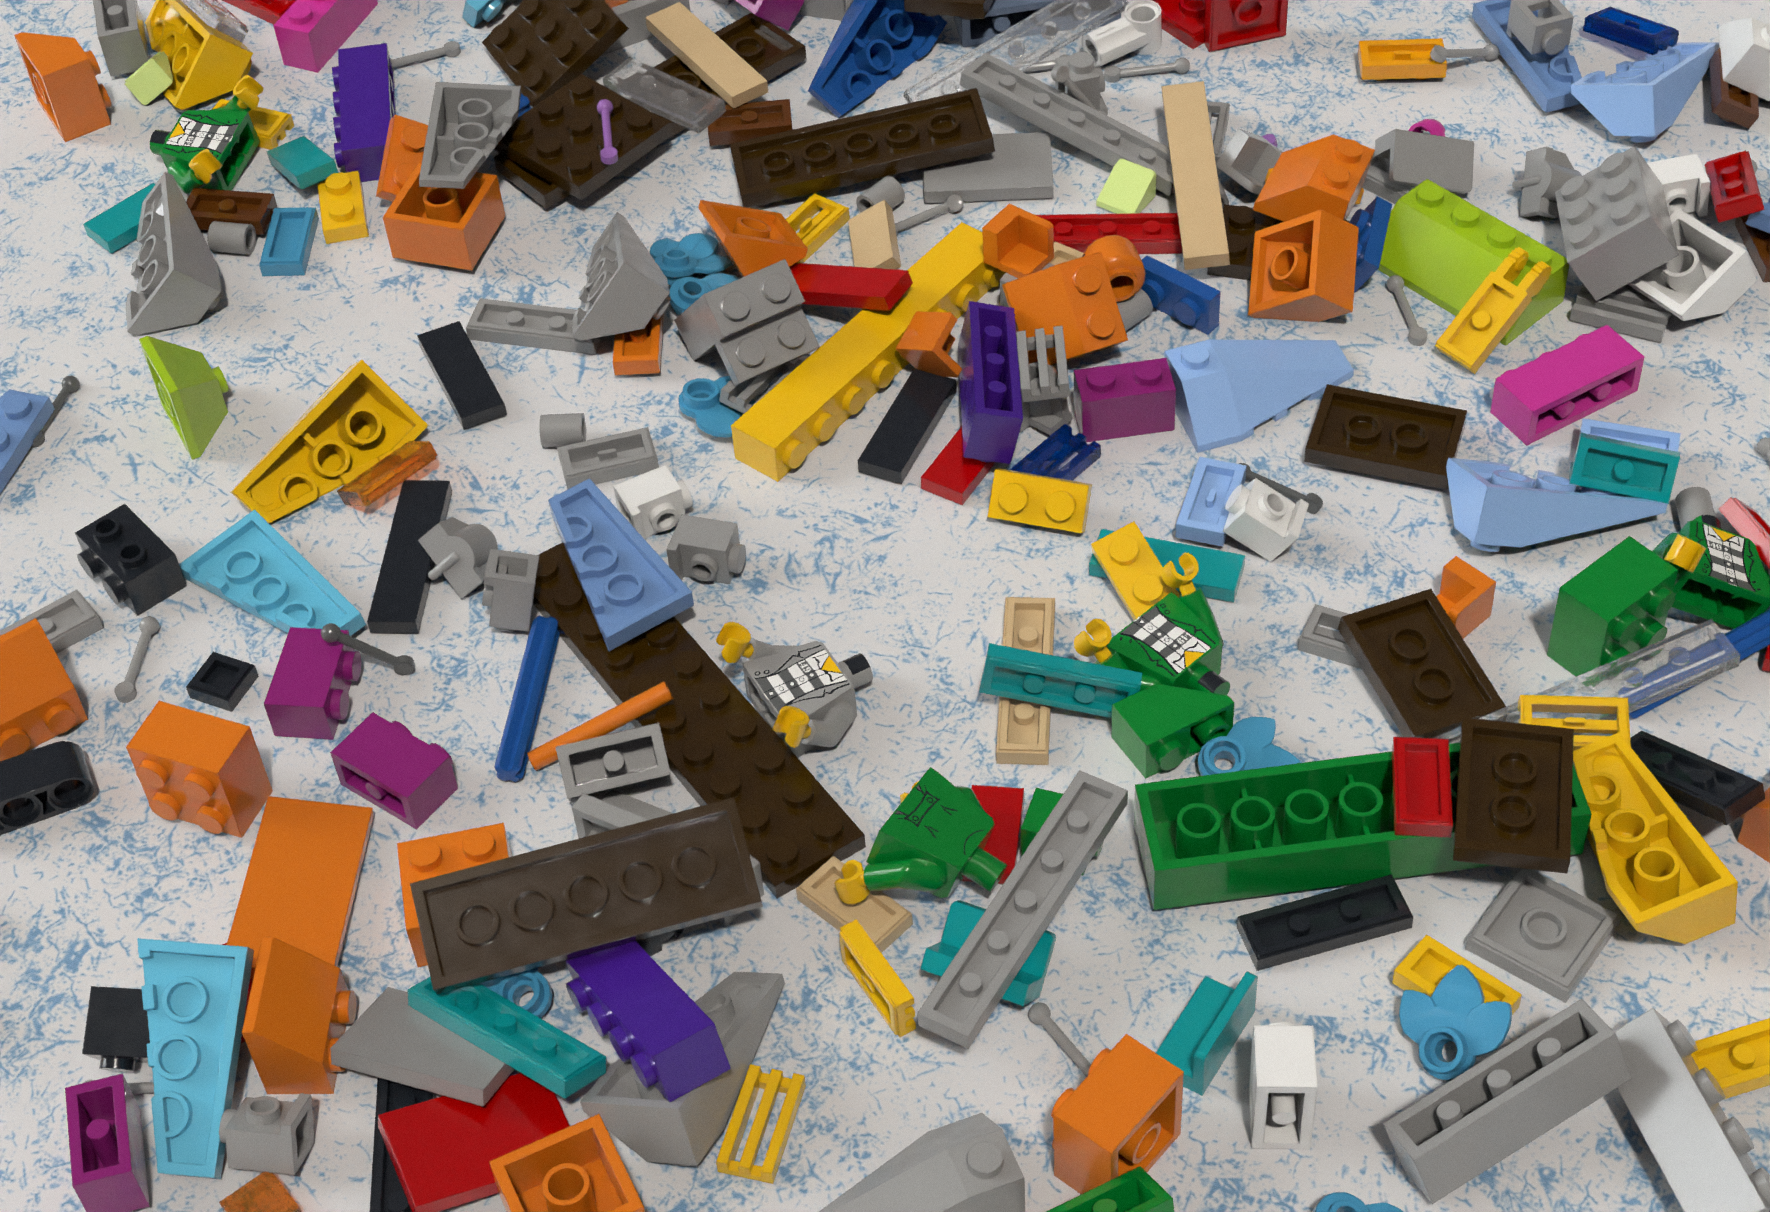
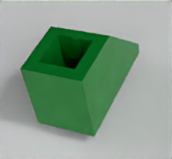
M1155 683L1112 704L1111 738L1146 779L1162 770H1171L1177 767L1184 759L1200 752L1201 748L1209 740L1220 736H1227L1233 727L1235 702L1227 695Z

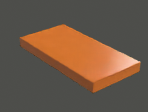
M268 796L227 941V945L249 947L254 950L250 979L254 977L262 937H275L338 967L372 827L373 808Z

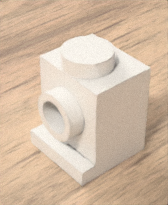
M1697 153L1647 163L1662 183L1669 216L1677 208L1686 213L1696 211L1698 217L1708 215L1710 180Z
M666 465L613 485L617 509L645 540L647 537L677 526L681 514L685 515V509L693 506L692 497L686 483L683 480L676 481Z
M1255 478L1246 487L1242 484L1237 486L1228 498L1225 509L1229 511L1223 532L1271 562L1299 538L1309 503L1303 499L1294 503Z

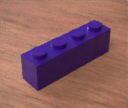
M387 43L338 49L339 66L332 67L333 82L336 90L333 92V103L337 117H333V124L337 143H334L337 167H345L346 172L359 170L361 182L379 180L389 122L396 114L395 78Z
M969 301L958 342V362L962 368L959 374L963 455L965 458L977 459L981 462L1011 464L1023 422L1014 308Z
M636 941L565 960L573 979L566 983V988L575 1007L580 1013L587 1010L593 1026L601 1037L609 1035L616 1053L623 1062L631 1059L638 1078L646 1088L654 1085L670 1103L731 1069L715 1023Z

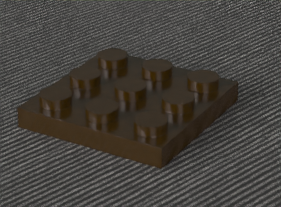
M523 0L501 24L492 30L482 43L515 86H521V93L528 97L530 100L529 104L534 107L585 72L629 28L605 0Z
M581 74L518 117L494 150L576 198L583 200L668 139L672 134L669 121ZM603 99H607L613 104L610 121L613 147L618 151V161L611 165L604 164L601 161L600 154L604 148L602 117L597 111V104Z

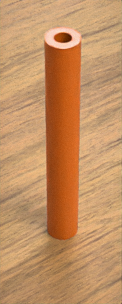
M665 681L527 752L528 758L537 771L558 760L556 746L606 735L673 700L671 691Z

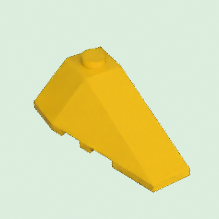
M183 0L155 1L145 24L151 48L158 52H165L172 71L173 82L163 91V95L176 108L184 110L233 91L238 81L248 75L252 64L251 57L253 52L240 40Z
M360 360L349 366L234 487L231 493L250 512L256 510L268 523H271L398 458L429 425L363 360Z
M1618 732L1574 750L1573 765L1592 814L1589 827L1606 890L1635 930L1687 944L1735 924L1738 881L1622 735Z

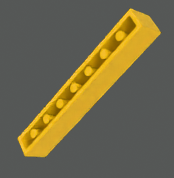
M961 222L908 269L913 284L890 311L862 309L731 425L735 459L779 482L792 469L799 467L805 457L819 444L830 439L841 424L851 415L857 414L873 395L881 388L887 387L893 377L909 364L896 350V347L916 311L951 312L958 319L967 311L969 301L977 302L992 287L998 286L1000 279L1006 272L984 263L982 232Z

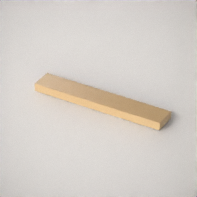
M1204 81L1161 86L1185 270L1230 265Z

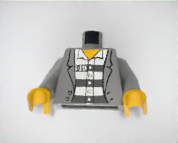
M735 622L725 623L716 638V642L719 645H724L721 653L726 662L736 663L740 657L745 662L742 664L747 697L757 712L797 758L815 746L833 747L838 743L850 724L857 717L855 688L873 680L871 667L863 654L859 653L837 663L822 642L814 641L800 646L770 645L752 639L749 631L741 624Z

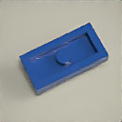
M1378 196L1365 210L1358 209L1349 222L1359 227L1354 292L1380 266L1392 204Z
M1148 255L1142 259L1146 275L1141 289L1149 296L1153 308L1207 335L1219 326L1221 291Z

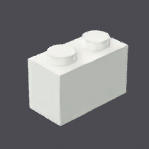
M1288 1022L1254 1025L1248 1087L1251 1148L1310 1149L1318 1089L1313 1026L1294 1025Z

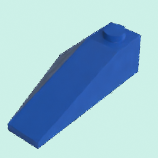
M853 0L831 41L808 92L839 118L886 82L900 74L912 63L926 55L948 22L940 15L924 16L916 12H906L904 0Z

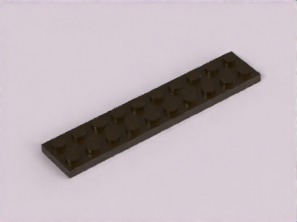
M562 542L539 554L533 605L543 617L548 618L552 616L557 619L559 636L616 705L665 681L674 699L631 721L635 728L659 723L669 768L700 806L734 797L749 855L760 862L762 882L777 899L800 886L832 856L843 861L866 847L864 833L674 616L608 651L564 543Z

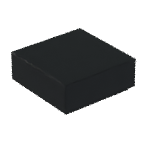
M212 652L188 683L186 689L191 699L232 712L259 676L255 665Z

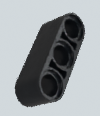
M69 741L55 742L0 761V835L76 809L86 804L92 798L94 793L93 782L83 751L78 744Z

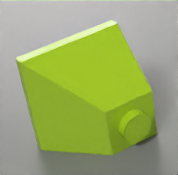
M150 336L140 338L139 342L165 413L191 459L201 457L228 413L223 394L229 392V388L219 366L211 369L202 352Z

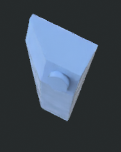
M1719 42L1676 43L1645 54V60L1616 64V73L1605 77V71H1596L1571 84V94L1613 136H1630V141L1632 142L1653 141L1657 139L1658 134L1673 125L1709 68L1710 58L1719 49Z
M1208 339L1165 350L1164 358H1167L1176 388L1175 413L1197 453L1241 442L1254 434V427L1270 418L1276 422L1287 415L1288 408L1301 400L1312 401L1324 394L1327 384L1338 386L1354 375V369L1336 340Z
M1448 458L1446 471L1454 527L1471 541L1470 545L1483 551L1498 552L1500 546L1520 548L1666 513L1668 505L1667 503L1584 486L1578 487L1577 485L1569 484V479L1555 476L1553 472L1538 470L1536 479H1532L1526 475L1509 471L1510 466L1508 464Z

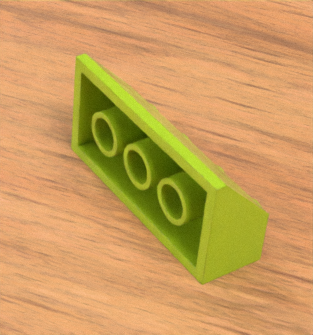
M1426 179L1398 199L1390 213L1378 270L1389 277L1393 275L1401 276L1404 280V286L1457 316L1491 271L1495 272L1512 250L1518 247L1529 253V260L1524 269L1520 271L1518 277L1511 282L1512 284L1518 286L1538 261H1543L1551 266L1552 271L1543 288L1537 295L1531 297L1532 301L1500 341L1501 344L1506 346L1563 302L1569 264L1567 258Z

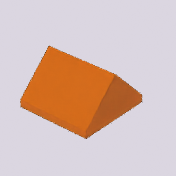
M700 200L698 207L742 277L786 259L790 267L806 257L808 248L781 213Z

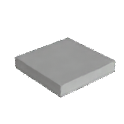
M1519 868L1468 937L1466 950L1566 1003L1619 927L1621 915L1534 870Z

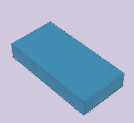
M316 207L274 208L259 263L262 276H303L306 274L319 221Z

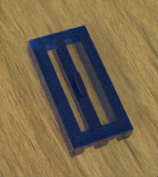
M1608 7L1585 17L1583 31L1651 55L1657 54L1658 50H1666L1668 46L1673 47L1677 45L1679 31L1675 28L1613 7Z
M1064 424L1010 470L1073 481L1101 457V445L1095 441L1087 444L1085 435L1080 432L1075 436L1072 435V428ZM1075 452L1078 453L1073 459H1071L1067 464H1065L1061 469H1059V466L1063 462H1065L1070 456H1072Z

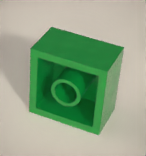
M1628 536L1559 588L1547 656L1593 690L1610 677L1613 679L1620 677L1628 669L1632 660L1644 651L1648 653L1654 651L1666 637L1667 628L1665 623L1668 610L1673 605L1676 597L1673 589L1678 569L1631 536Z

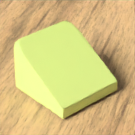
M159 51L125 80L126 83L124 85L143 105H148L173 82L168 56L164 51Z
M1119 159L1096 200V206L1116 214L1141 213L1156 196L1155 171L1131 161Z

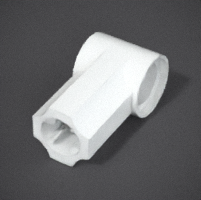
M1153 0L1132 1L1126 6L1124 17L1082 36V47L1085 52L1090 53L1094 57V66L1100 67L1130 52L1138 55H1148L1159 50L1162 45L1161 7Z

